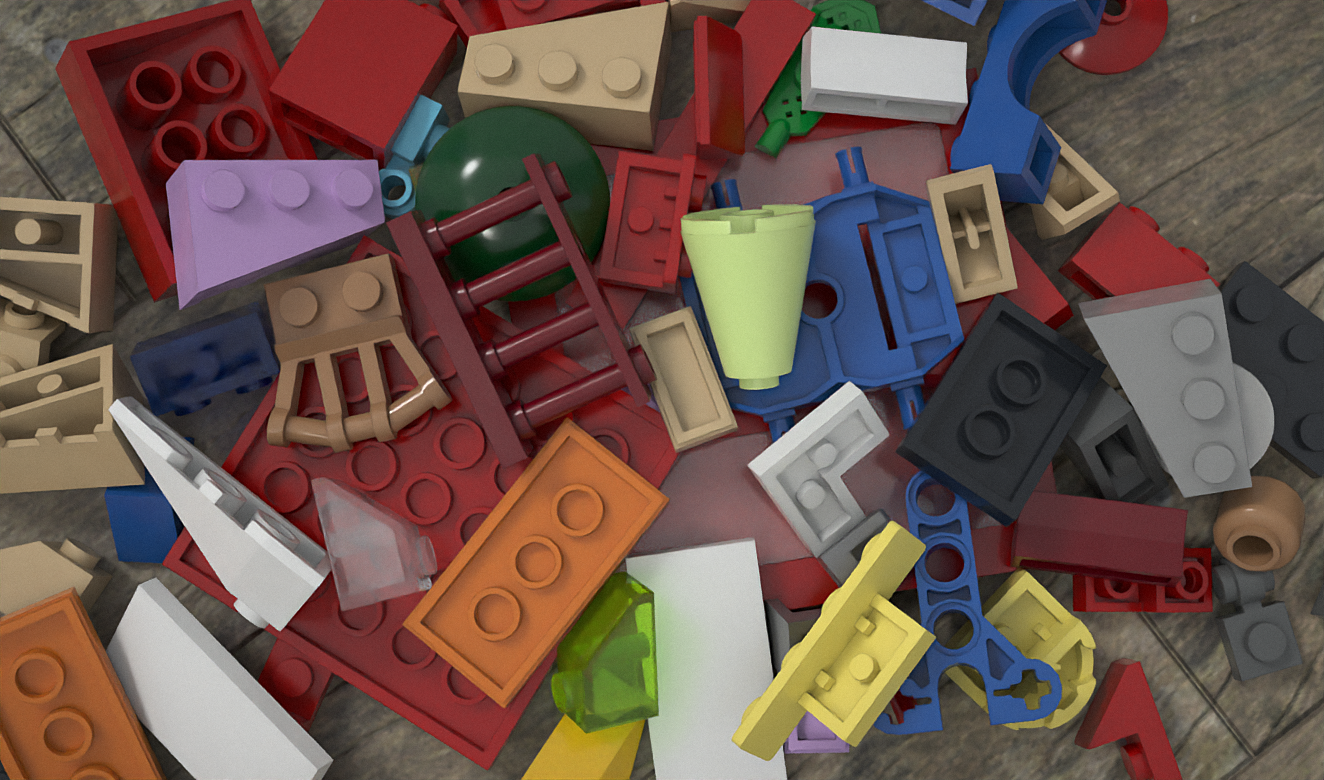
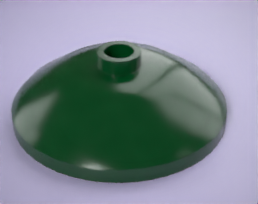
M503 106L486 109L464 118L452 126L435 143L422 166L418 178L415 210H421L426 220L433 217L438 222L445 220L530 180L531 178L522 159L533 153L541 154L545 165L556 160L568 183L573 197L563 201V204L590 262H592L605 238L610 208V190L598 155L589 142L574 127L564 120L539 109ZM543 204L451 246L452 253L445 256L444 259L455 282L464 278L469 283L560 240ZM570 265L497 300L517 302L539 299L563 289L577 277Z

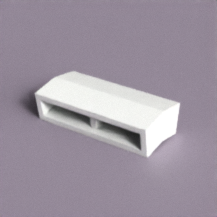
M811 27L803 37L802 110L956 125L968 104L966 84L967 43Z

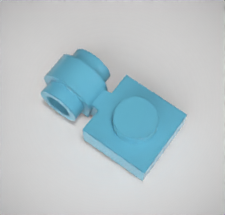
M421 94L391 149L393 153L392 159L385 169L379 171L384 216L390 219H395L410 211H415V196L418 182L416 174L421 172L422 166L435 143L450 129L447 127L450 119L443 105ZM399 185L406 186V191L400 199L388 200L391 189Z

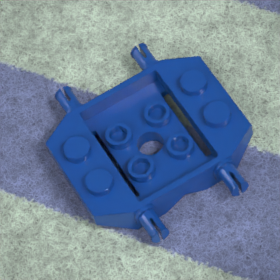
M862 147L850 148L855 173L851 171L846 149L835 153L844 185L842 192L804 204L813 207L814 220H816L805 289L814 283L829 285L835 290L838 302L835 310L829 316L821 319L809 317L801 311L792 371L779 376L778 386L759 390L741 389L739 387V379L725 376L693 271L691 278L679 277L686 307L691 306L730 408L763 417L764 423L769 424L773 443L782 437L783 433L788 432L795 426V410L822 404L848 381L853 383L863 393L891 387V391L896 393L904 425L903 430L909 429L914 422L910 402L914 404L916 416L925 404L921 385H924L923 378L964 342L929 201L874 184L873 181L869 182ZM736 179L724 180L730 202L728 206L721 182H716L710 186L716 209L740 207V210H743ZM864 224L867 225L897 349L893 350L888 349L858 226Z

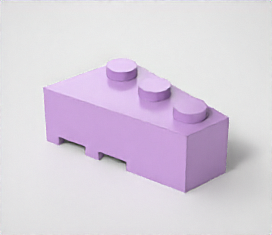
M184 160L166 182L179 309L182 310L193 306L204 299L230 289L246 286L259 278L288 267L293 268L359 243L364 235L369 236L385 223L378 161Z

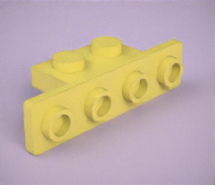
M890 521L881 533L875 535L867 543L862 552L860 563L843 586L832 592L826 599L821 610V616L802 642L797 643L787 652L782 661L780 672L763 695L755 699L746 708L741 719V725L732 736L731 740L741 750L765 761H770L808 711L844 742L857 747L937 638L888 601L925 551L926 545L895 521Z

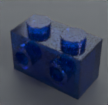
M259 300L141 341L136 344L130 355L145 396L155 416L174 411L175 416L193 413L212 403L210 397L235 389L237 394L255 391L270 384L273 381L272 375L280 373L281 367L274 348L276 344Z

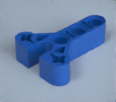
M920 470L911 478L906 488L905 499L910 533L926 545L925 551L914 565L922 621L920 625L934 635L935 626L941 617L949 613H959L967 617L971 622L973 636L967 645L959 649H948L940 645L935 639L900 687L903 696L914 697L916 700L932 699V702L930 704L915 705V709L905 711L903 716L904 723L893 724L890 714L881 713L873 725L886 734L894 735L944 731L939 697V681L948 669L958 665L968 666L976 670L982 677L985 685L990 726L1029 722L1047 717L1057 708L1062 698V684L1058 674L1049 664L1039 659H1027L982 615L967 501L950 490L954 494L955 503L949 512L938 517L923 513L917 505L920 493L928 486L944 485ZM942 548L952 549L962 557L964 569L958 578L950 582H938L930 577L926 571V562L929 556L936 550ZM1025 671L1033 672L1036 682H1047L1049 687V694L1038 699V709L1035 710L1027 709L1025 700L1022 698H1012L1011 695L994 696L993 692L1009 690L1010 686L1020 684L1022 672Z

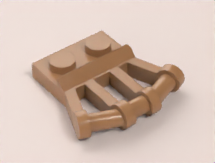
M390 254L263 284L276 341L274 348L281 364L275 406L271 411L267 426L269 445L286 448L291 442L331 447L335 453L353 449L354 442L377 437L379 442L396 439L400 429L430 408L435 406L440 410L453 401L450 393L412 339L395 260ZM393 343L419 383L417 387L393 404L379 347ZM359 351L370 400V412L349 417L336 357ZM315 362L326 411V420L297 416L305 364Z

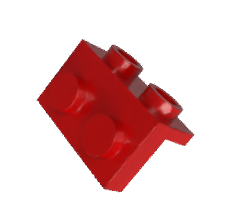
M619 151L598 274L600 282L675 294L678 276L691 278L692 268L680 231L682 230L681 218L684 215L702 211L707 176L695 174L697 155L683 153L682 160Z

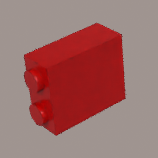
M325 0L269 88L273 115L279 120L358 160H377L379 171L386 169L393 157L391 149L420 94L429 99L431 98L457 54L458 25L452 23L451 19L442 10L425 3L417 5L409 0Z

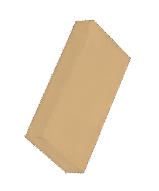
M691 306L630 328L634 345L642 344L657 376V380L650 383V387L676 453L737 431V423Z

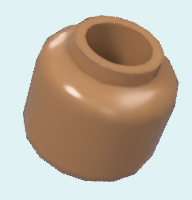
M1251 476L1252 487L1224 491L1213 525L1214 544L1223 557L1243 569L1262 572L1280 569L1294 559L1301 545L1306 520L1305 505L1297 491L1285 482L1269 476Z

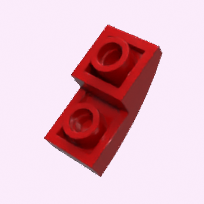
M1184 548L1182 578L1174 588L1072 575L1074 612H1213L1211 548Z

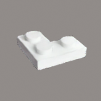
M848 381L747 466L804 546L818 558L867 518L840 476L890 434L864 393Z

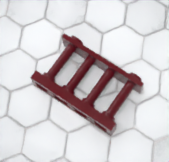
M537 153L522 159L531 178L530 180L445 220L438 222L435 217L426 220L421 210H415L386 222L502 468H506L529 456L534 448L529 438L537 435L536 428L627 386L637 407H640L650 402L652 393L648 384L657 380L653 366L642 344L630 348L563 204V201L573 196L558 163L555 160L545 165L541 154ZM543 204L560 241L469 283L464 278L455 282L444 259L445 256L452 253L451 246ZM570 265L572 266L588 302L497 344L493 339L486 342L483 341L473 320L474 317L480 315L479 307ZM600 326L616 363L526 404L521 399L515 402L511 401L501 379L509 375V367Z

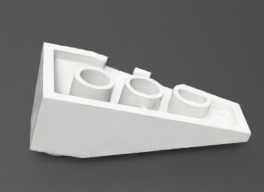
M133 397L116 399L108 410L226 590L238 598L234 603L236 610L260 628L265 629L270 623L278 631H281L323 582L338 560Z

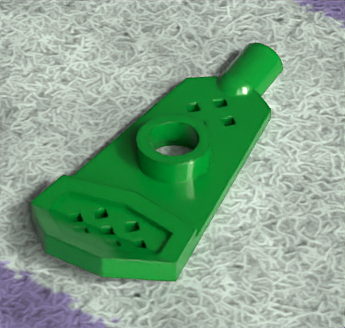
M827 0L813 6L811 9L816 14L815 21L811 27L881 34L875 5L865 0ZM803 40L775 84L763 109V114L769 125L754 147L774 158L778 157L791 136H806L826 113L802 110V101L797 102V99H801Z

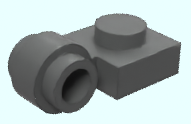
M1225 557L1220 558L1219 565L1212 567V588L1219 602L1223 605L1232 603L1236 612L1216 617L1215 620L1233 678L1238 681H1245L1303 664L1285 602L1274 600L1261 604V600L1265 599L1266 592L1272 591L1275 588L1273 571H1249L1231 563Z

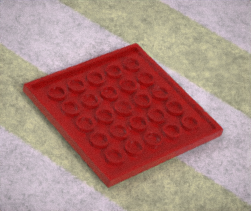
M364 235L346 264L384 254H390L394 257L412 339L450 393L453 401L440 410L433 406L400 429L396 439L379 442L377 437L354 442L353 449L335 453L331 447L291 442L286 448L271 446L267 440V426L271 411L275 406L279 372L221 468L338 560L323 582L281 631H278L270 623L264 630L488 771L493 767L592 601L506 708L495 702L402 624L566 418L571 419L658 490L664 484L683 451L675 452L660 412L646 404L637 407L630 394L619 390L536 428L537 435L529 438L534 447L529 456L506 468H502L403 258ZM483 306L479 307L480 315L473 318L484 342L493 339L497 344L523 332L522 329ZM393 343L379 347L393 404L417 387L419 383ZM550 348L509 367V375L501 379L511 401L515 402L521 399L526 404L593 372L557 350ZM359 351L337 356L336 359L349 417L370 412V400ZM315 362L305 364L297 416L326 420V411ZM184 527L162 565L238 612L234 607V603L238 598L226 590L186 527Z

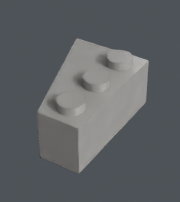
M1206 279L1078 303L1086 324L1184 498L1252 487L1222 293L1212 280Z

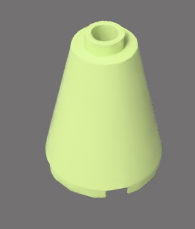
M762 205V209L740 210V207H731L690 213L681 218V236L725 376L739 379V387L741 389L759 390L776 387L779 385V376L792 371L816 224L813 207L810 205Z

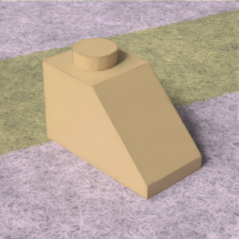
M67 538L64 543L37 541L0 549V611L8 615L71 587H75L88 614L113 576L97 566L101 557L95 551L72 538Z

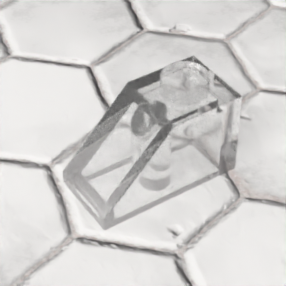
M321 477L311 480L342 611L360 609L431 589L430 575L437 574L436 556L430 538L427 535L420 537L417 525L340 479Z

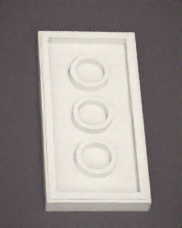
M750 537L627 555L625 558L656 780H787L783 745L770 761H765L741 750L731 740L733 734L741 725V719L746 708L755 699L761 697L774 680L754 538Z
M157 578L138 585L106 649V653L137 718L196 780H322L333 762V759Z

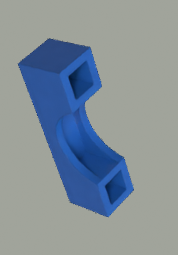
M1107 0L1004 1L998 22L991 28L988 35V53L979 80L973 83L970 90L969 111L962 133L955 139L952 145L950 170L953 173L991 164L1000 201L1044 205L1061 146L1041 117L1030 111L1032 87L1042 68L1053 56L1067 46L1097 34Z

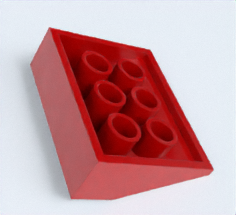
M229 0L69 41L55 68L154 303L178 295L166 182L184 160H318L307 133L279 120L273 115L269 88L278 76L280 68L251 0Z

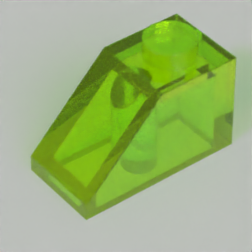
M626 571L612 575L557 647L558 673L553 674L551 679L553 699L558 710L561 713H565L586 734L659 716L654 592Z

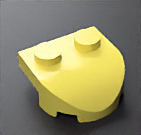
M1017 568L981 606L982 615L1027 659H1039L1049 664L1056 671L1062 684V698L1057 708L1045 718L1002 725L1014 730L1042 726L1053 729L1075 717L1090 699L1096 685V679L1092 675L1094 665L1092 649H1096V645L1091 633L1081 620L1071 615L1026 570ZM968 620L944 647L959 649L967 645L973 636L971 622ZM960 665L948 669L945 674L988 713L985 685L978 672L968 666ZM1025 671L1022 672L1020 684L1010 686L1009 690L995 691L993 694L994 696L1011 695L1012 698H1022L1025 700L1027 709L1035 710L1038 709V699L1049 694V687L1047 682H1036L1033 672Z

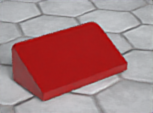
M697 16V20H694L693 25L696 155H699V159L741 158L745 154L742 37L736 30L709 16Z

